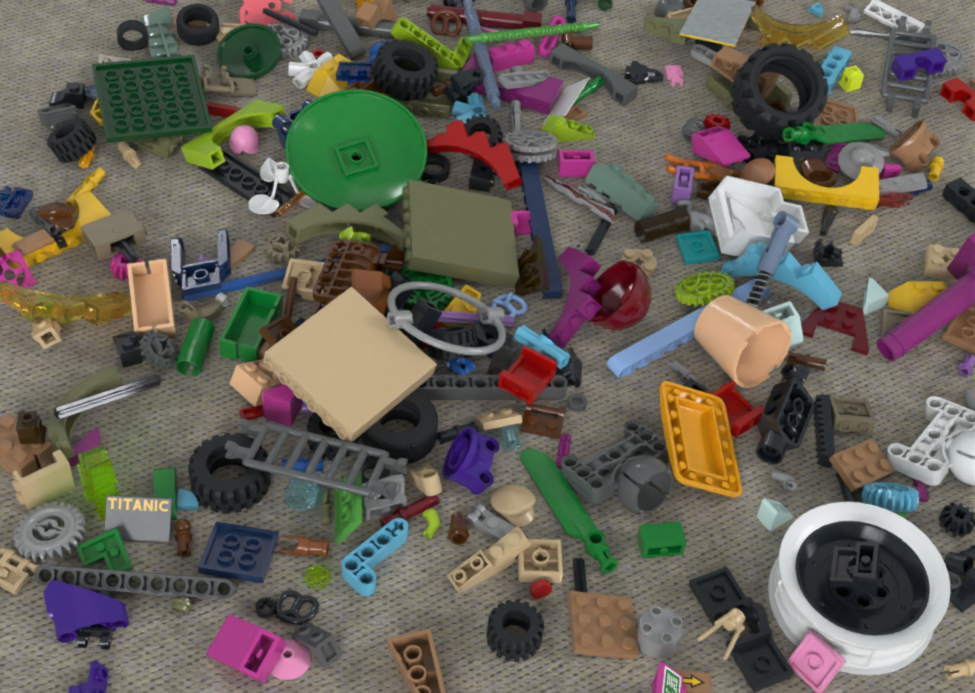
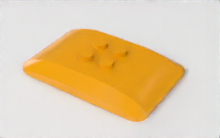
M663 381L659 386L661 416L667 451L675 478L680 483L732 498L739 497L742 494V486L726 406L723 400L712 394L673 382Z

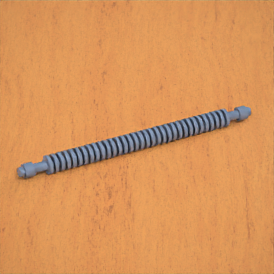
M464 0V14L470 36L479 35L483 32L477 11L473 7L472 0ZM472 42L479 69L484 75L483 84L487 98L491 100L492 109L497 111L501 107L500 93L486 43Z

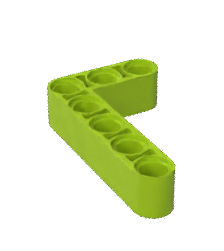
M404 17L399 18L391 28V34L399 41L402 39L408 42L413 41L416 42L415 44L422 45L425 49H428L431 55H434L438 68L460 71L465 65L473 47L472 42H465L464 36L451 51Z

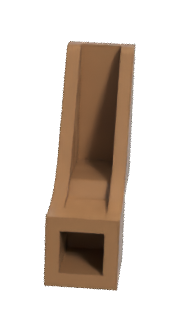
M374 0L371 3L364 1L356 18L360 26L373 30L380 20L395 21L398 16L391 0Z

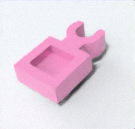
M665 66L664 71L667 80H671V86L674 87L675 82L683 86L681 66Z

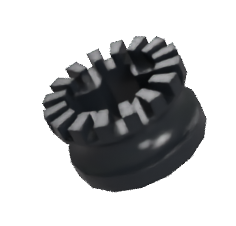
M262 597L261 600L259 599L256 602V613L260 618L268 619L274 616L276 605L273 599ZM264 605L269 607L267 612L262 609Z

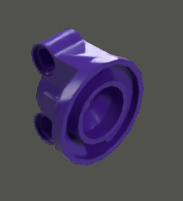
M472 427L464 428L456 436L447 452L443 464V477L468 488L473 494H481L494 482V477L489 469L492 465L493 455L500 449L498 441L493 437H487L478 433Z

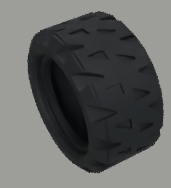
M777 43L765 45L762 49L755 51L734 76V82L731 84L730 96L734 100L731 104L735 114L741 117L739 121L746 129L754 130L755 135L765 139L784 140L783 130L786 127L795 128L796 126H802L804 122L812 123L820 115L828 99L826 96L828 93L827 78H823L824 70L819 62L815 63L813 56L803 48L798 50L796 45L782 43L781 46H778ZM775 72L788 78L794 84L799 95L798 110L795 112H782L767 104L759 91V74Z

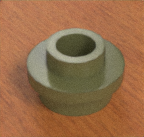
M183 596L173 598L171 601V609L188 615L189 610L193 609V605L190 603V599Z

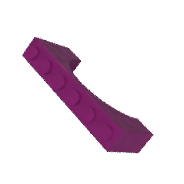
M475 53L462 71L470 69L480 70ZM548 76L542 83L528 88L506 89L497 82L500 100L511 103L513 100H519L523 108H529L548 115L562 94L564 80ZM483 80L480 85L471 88L478 94L486 95Z

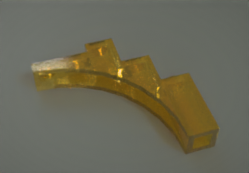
M757 4L751 7V18L754 23L757 22L759 24L758 27L762 36L760 40L763 46L777 43L779 46L785 42L796 45L798 49L809 43L811 48L814 47L816 51H820L851 34L848 23L841 14L819 23L791 24L770 17Z
M8 281L0 282V301L19 310V316L32 323L52 317L63 324L84 319L98 326L131 315V297L119 291L101 295L71 296L30 290Z

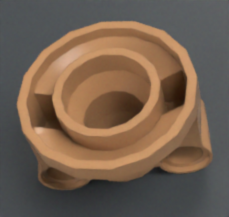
M920 120L908 128L893 143L888 152L891 156H897L910 172L916 173L929 164L927 155L940 146V140L927 129V123L924 120Z

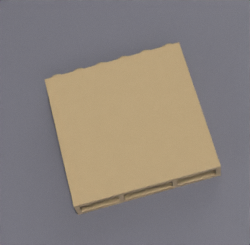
M352 287L265 351L263 359L264 366L268 371H272L282 384L287 385L297 398H301L312 412H316L327 426L332 427L340 439L348 442H353L430 378L437 366L432 359L399 329H390L387 318Z

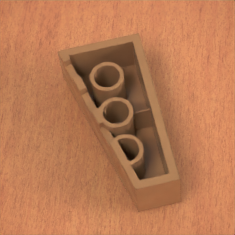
M725 46L714 55L710 66L731 82H734V76L748 60L749 56ZM764 72L759 74L758 87L763 99L772 93L780 75L779 73Z
M431 628L386 639L389 652L411 693H446Z

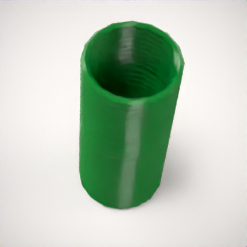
M195 318L190 323L176 362V369L182 375L189 374L186 372L189 371L187 369L190 368L189 365L195 364V368L190 369L194 371L190 372L193 374L189 376H197L201 372L215 331V326L209 320Z

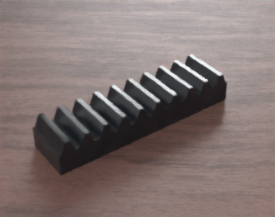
M821 394L815 398V408L813 411V415H815L813 419L815 421L814 427H816L814 433H816L815 439L817 440L815 445L817 446L816 452H818L816 458H818V465L831 468L832 463L829 461V458L835 454L830 395Z

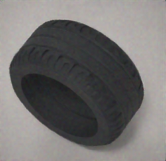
M191 4L182 8L177 15V33L185 43L193 46H204L216 39L219 33V18L211 7L204 4ZM194 20H202L210 24L204 29H192L186 26Z

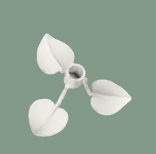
M271 158L264 162L260 170L261 179L267 182L275 181L271 197L264 194L255 195L248 203L249 210L253 213L265 215L275 212L279 207V202L274 200L277 184H284L290 179L296 195L300 197L299 203L302 206L311 208L318 204L303 191L299 193L291 174H289L288 163H277Z

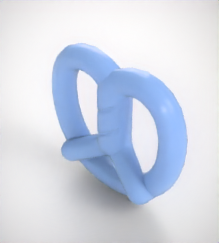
M513 292L500 295L493 299L491 307L500 305L510 313V315L504 316H513L515 318L516 316L524 315L528 311L527 303L521 297L514 295ZM510 301L518 302L522 309L516 310Z

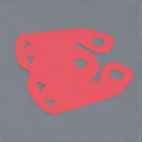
M243 0L244 5L239 12L241 24H246V21L249 24L257 23L268 26L267 23L273 24V21L276 23L280 22L263 14L264 8L279 13L281 11L280 0ZM283 0V1H284L285 3H291L293 0ZM270 2L275 4L273 9L268 7ZM284 10L281 15H287L290 19L296 21V17L291 11Z

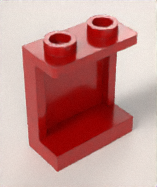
M523 346L520 357L508 371L503 369L499 374L498 387L532 405L556 375L557 362L534 349Z
M731 381L709 394L723 400L726 406L731 435L737 438L758 424L765 407L762 404L756 408L753 407L735 390L736 382Z

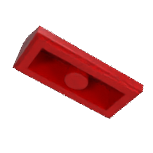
M214 102L206 104L209 115L226 118L242 109V107Z

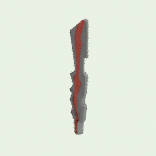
M548 175L544 177L543 180L559 193L565 194L579 205L584 204L590 207L591 212L610 223H615L614 209L587 199V194L579 192L571 184H566L562 180L554 179Z

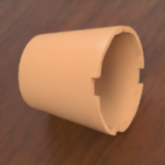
M723 295L711 301L699 315L694 329L696 341L729 377L743 388L757 386L770 377L768 373L775 366L779 367L786 357L792 337L791 330L784 321L730 295Z

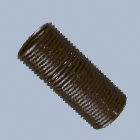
M680 207L636 221L634 231L637 238L645 237L643 240H640L641 243H645L688 229L691 220L687 210Z

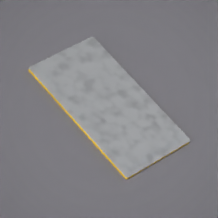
M697 0L679 35L735 47L756 2L749 0Z

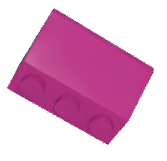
M529 39L487 49L494 73L510 69L516 65L521 66L533 63L535 58V47Z

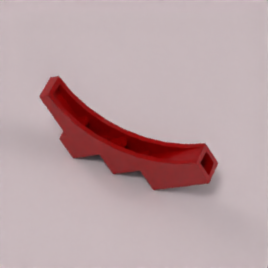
M462 120L453 121L447 125L446 129L448 132L439 133L436 137L426 139L427 154L454 152L470 155L491 167L502 180L506 190L523 185L507 142L498 143L491 148L484 131L475 132L472 136H469Z

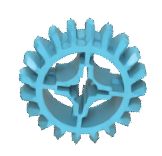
M870 482L864 485L862 503L878 506L891 512L907 513L917 510L919 492L910 486L897 483Z

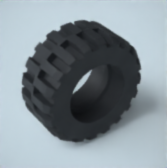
M403 39L401 41H389L382 45L377 52L372 69L373 79L379 89L382 88L385 94L388 93L391 97H397L399 100L407 99L408 101H413L414 99L419 100L422 97H426L433 88L438 73V63L434 55H431V52L425 49L424 46Z
M224 433L222 436H212L211 440L206 439L202 442V446H197L194 454L190 456L188 472L191 491L197 498V501H200L201 505L205 508L210 506L211 511L218 512L219 509L222 510L223 514H229V511L235 510V513L242 512V508L246 507L247 510L252 508L253 502L258 504L262 500V495L265 496L268 492L270 472L246 467L242 464L243 459L225 458V454L228 449H225V444L228 440L245 448H250L254 439L249 436L243 437L240 433L235 435ZM262 445L253 460L265 462L268 454L262 448ZM226 465H238L248 470L243 476L233 480H221L212 476L215 470Z

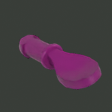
M912 478L914 486H917L916 490L919 492V501L927 502L930 496L928 490L923 486L924 483Z

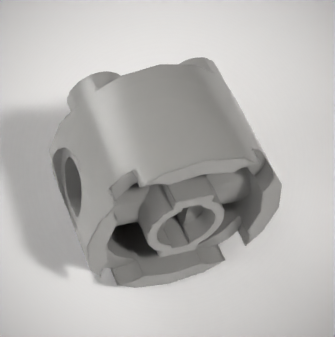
M654 605L645 611L640 618L636 632L640 650L647 656L656 659L673 655L678 649L682 636L683 619L671 610L658 605Z

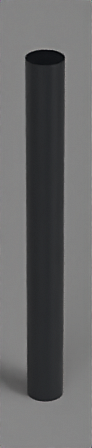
M263 9V14L314 37L318 35V31L270 9Z

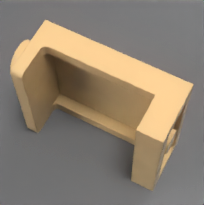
M60 449L52 453L55 463L23 478L20 477L17 471L12 472L14 480L11 483L16 491L15 497L19 505L24 504L27 510L75 488L70 464Z

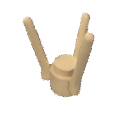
M732 608L727 614L714 622L715 625L700 635L697 640H703L721 626H724L729 631L736 630L723 656V659L727 660L740 633L745 629L743 625L745 621L744 614L739 609Z

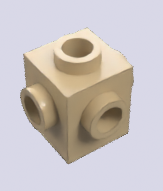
M50 314L40 317L32 323L33 331L31 334L43 349L62 341L60 334L62 327L57 319L53 320Z

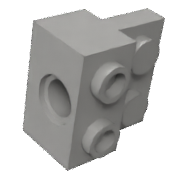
M403 474L390 475L378 480L385 483L388 481L397 482L395 489L397 495L394 500H390L384 495L372 492L369 497L362 496V510L366 521L390 515L395 512V509L407 506ZM368 482L361 484V487H366Z

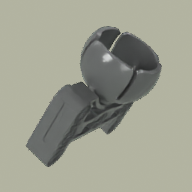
M638 420L626 421L624 424V440L589 460L583 462L574 455L564 456L561 460L562 475L568 484L593 504L603 503L607 498L613 496L615 489H617L620 499L629 509L637 513L648 514L658 509L667 498L663 493L650 485V482L658 486L666 494L671 493L674 485V475L667 466L669 455L666 441Z

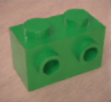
M668 521L660 524L648 523L640 525L636 537L642 559L683 555L687 543L681 522Z

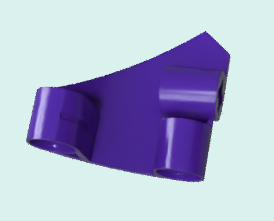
M51 580L43 592L47 613L51 620L54 621L58 642L66 643L75 640L78 635V629L91 625L101 624L106 628H111L112 631L119 627L126 628L129 625L126 605L119 600L56 580Z

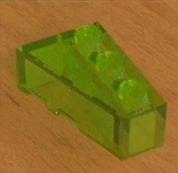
M103 445L78 454L80 463L77 464V469L81 475L80 481L84 488L82 490L87 502H92L101 522L105 521L106 495L121 494L120 491L117 492L115 483L117 480L111 460Z

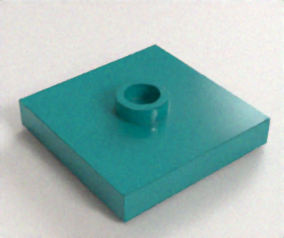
M710 230L675 235V241L685 265L720 259Z

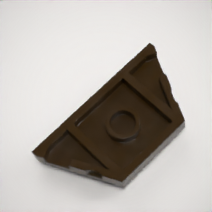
M538 235L534 236L533 240L535 243L529 250L525 248L520 258L517 259L519 278L515 284V292L521 296L549 290L542 238Z

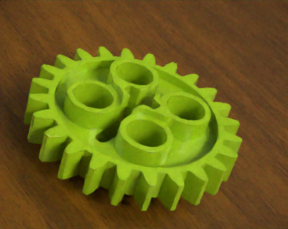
M706 271L705 273L698 272V275L691 274L692 277L686 276L685 280L680 279V283H676L677 286H675V295L678 302L682 301V304L687 303L688 306L694 304V307L699 304L704 307L705 304H709L714 299L723 295L734 294L735 291L734 278L731 275L728 276V273L722 274L721 271L715 273V271L708 273Z

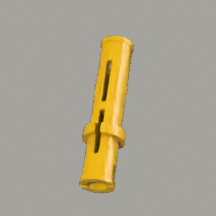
M97 168L90 176L84 179V182L64 203L75 207L74 198L86 194L92 189H96L98 183L106 177V172L101 168Z

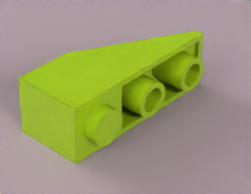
M553 114L550 115L541 128L542 132L546 131L548 134L551 133L553 136H556L558 143L596 138L590 125H584L575 120L565 119L562 116Z

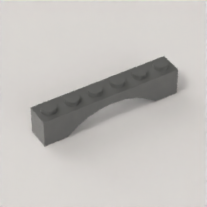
M562 43L551 51L550 64L560 70L582 73L594 79L597 76H601L602 79L598 82L604 79L605 83L603 86L609 92L611 99L625 107L636 98L637 85Z

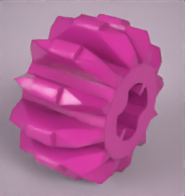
M116 253L115 257L111 258L110 270L115 279L120 278L123 281L127 278L129 281L127 264L132 262H129L123 253ZM141 258L136 260V263L142 262Z

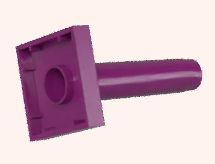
M975 233L967 238L947 267V270L957 281L877 340L876 345L879 352L889 361L893 362L900 356L905 355L975 304Z

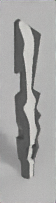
M856 28L846 34L866 38L878 37L889 41L890 32L879 33ZM897 35L895 38L898 40L927 44L928 41L922 39L914 40L910 37Z

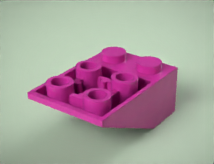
M715 126L692 133V153L706 158L710 162L718 163L720 166H729L730 163L742 162L743 159L750 157V154L729 129Z
M228 614L206 655L265 685L287 643L281 637L259 626Z

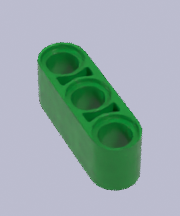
M175 467L153 469L154 497L173 498L172 520H177Z

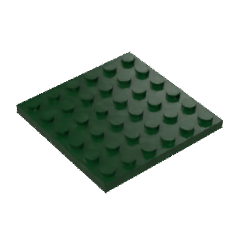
M194 55L92 64L106 143L212 132V125Z

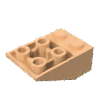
M263 359L237 364L229 383L254 407L263 405L262 391L283 385L272 371L266 369Z

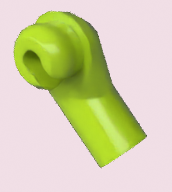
M432 508L426 509L423 512V517L428 521V526L424 530L423 535L430 539L441 525L438 512Z

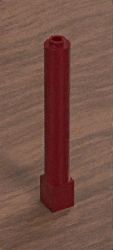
M433 4L427 7V17H429V20L432 19L437 11L449 9L459 15L461 24H467L464 14L465 8ZM476 9L481 26L507 29L541 27L542 13L524 11V14ZM438 17L436 21H443V19ZM456 19L450 20L452 23H457Z

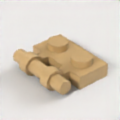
M2 547L0 549V556H2L0 559V587L17 595L30 579L26 571L28 572L29 570L35 573L40 566L34 563L33 559L24 558L18 555L17 551ZM14 562V563L18 564V566L15 567V566L11 565L10 563Z

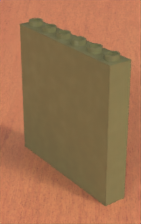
M409 180L407 186H404L402 190V197H404L402 209H405L403 233L406 235L404 248H407L405 253L407 269L514 288L519 278L514 225L511 218V200Z

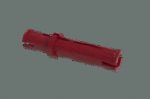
M437 495L426 496L406 507H399L392 514L380 518V525L383 528L395 518H403L407 521L426 509L439 505V498Z

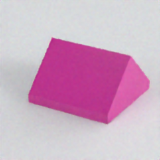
M284 384L262 391L264 418L292 427L302 408V399L297 398L293 391Z

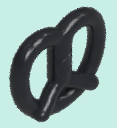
M294 590L284 591L275 602L276 617L294 625L301 626L309 622L319 610V602L315 597L301 595ZM287 597L296 598L291 608L282 612L281 605ZM303 603H311V611L301 617L298 612Z

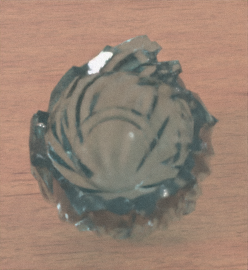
M292 478L284 490L283 500L288 505V508H292L293 511L309 512L318 508L322 503L324 490L321 485Z

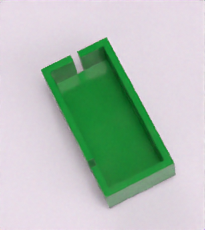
M246 286L219 339L220 356L235 360L240 357L243 362L260 360L259 350L266 340L259 333V330L281 316L283 312L282 294Z

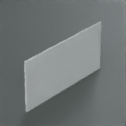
M590 77L566 87L543 124H545L551 114L562 117L566 116Z

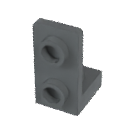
M307 622L299 626L297 631L291 635L295 641L311 648L319 665L325 669L342 655L333 634Z

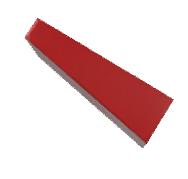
M263 405L240 409V417L249 421L264 416L262 411Z

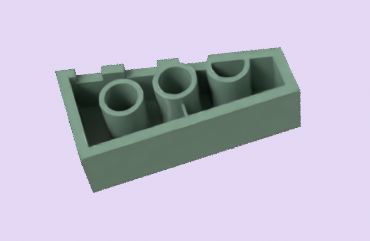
M616 163L592 165L584 181L588 185H591V183L597 187L596 191L600 194L605 193L610 196L609 200L612 203L622 205V210L637 221L654 216L660 205L654 196L648 194L642 185L636 183L633 177L625 173L622 167Z

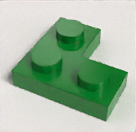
M117 528L78 545L77 551L84 567L91 566L105 559L108 569H134L120 531Z

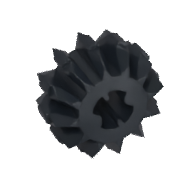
M952 502L949 506L946 505L939 516V521H941L940 527L946 528V533L953 532V537L958 534L963 538L966 534L969 535L975 526V513L969 512V507H963L962 503L957 506Z

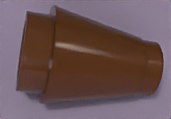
M454 513L451 515L448 538L453 544H464L469 537V532L463 515Z

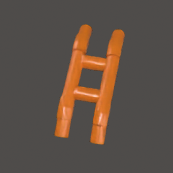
M668 153L664 157L665 160L675 166L699 168V172H694L693 179L716 181L710 178L709 173H706V170L712 169L713 165L716 164L715 162L686 160ZM667 165L665 170L675 176L677 168Z

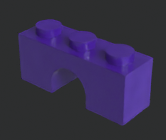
M937 47L894 57L891 69L899 81L913 79L917 68L924 69L928 75L943 72L946 58Z

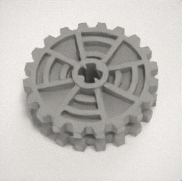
M532 129L515 130L508 132L507 135L504 134L502 137V143L507 142L514 161L540 163V161L552 160L557 155L556 146L558 139L546 131H533Z

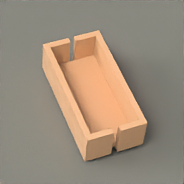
M166 259L149 261L151 274H148L145 262L127 264L134 332L144 336L152 330L156 333L160 330L162 335L167 333L168 338L177 337L170 276Z

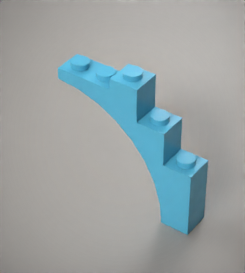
M763 242L749 245L744 255L723 264L722 274L728 273V276L731 275L732 278L757 276L756 274L760 272L757 270L766 245ZM790 251L783 254L774 276L769 277V279L780 281L801 291L822 310L838 305L842 292L818 262L806 264L802 267Z

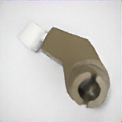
M219 293L215 300L204 307L194 308L188 301H183L178 309L187 316L186 318L189 323L195 318H205L212 321L223 311V307L229 305V301L226 300L227 295Z

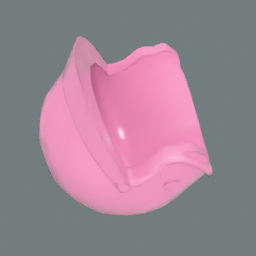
M247 125L234 128L229 138L231 150L238 155L242 151L248 154H256L260 148L258 133L254 128Z

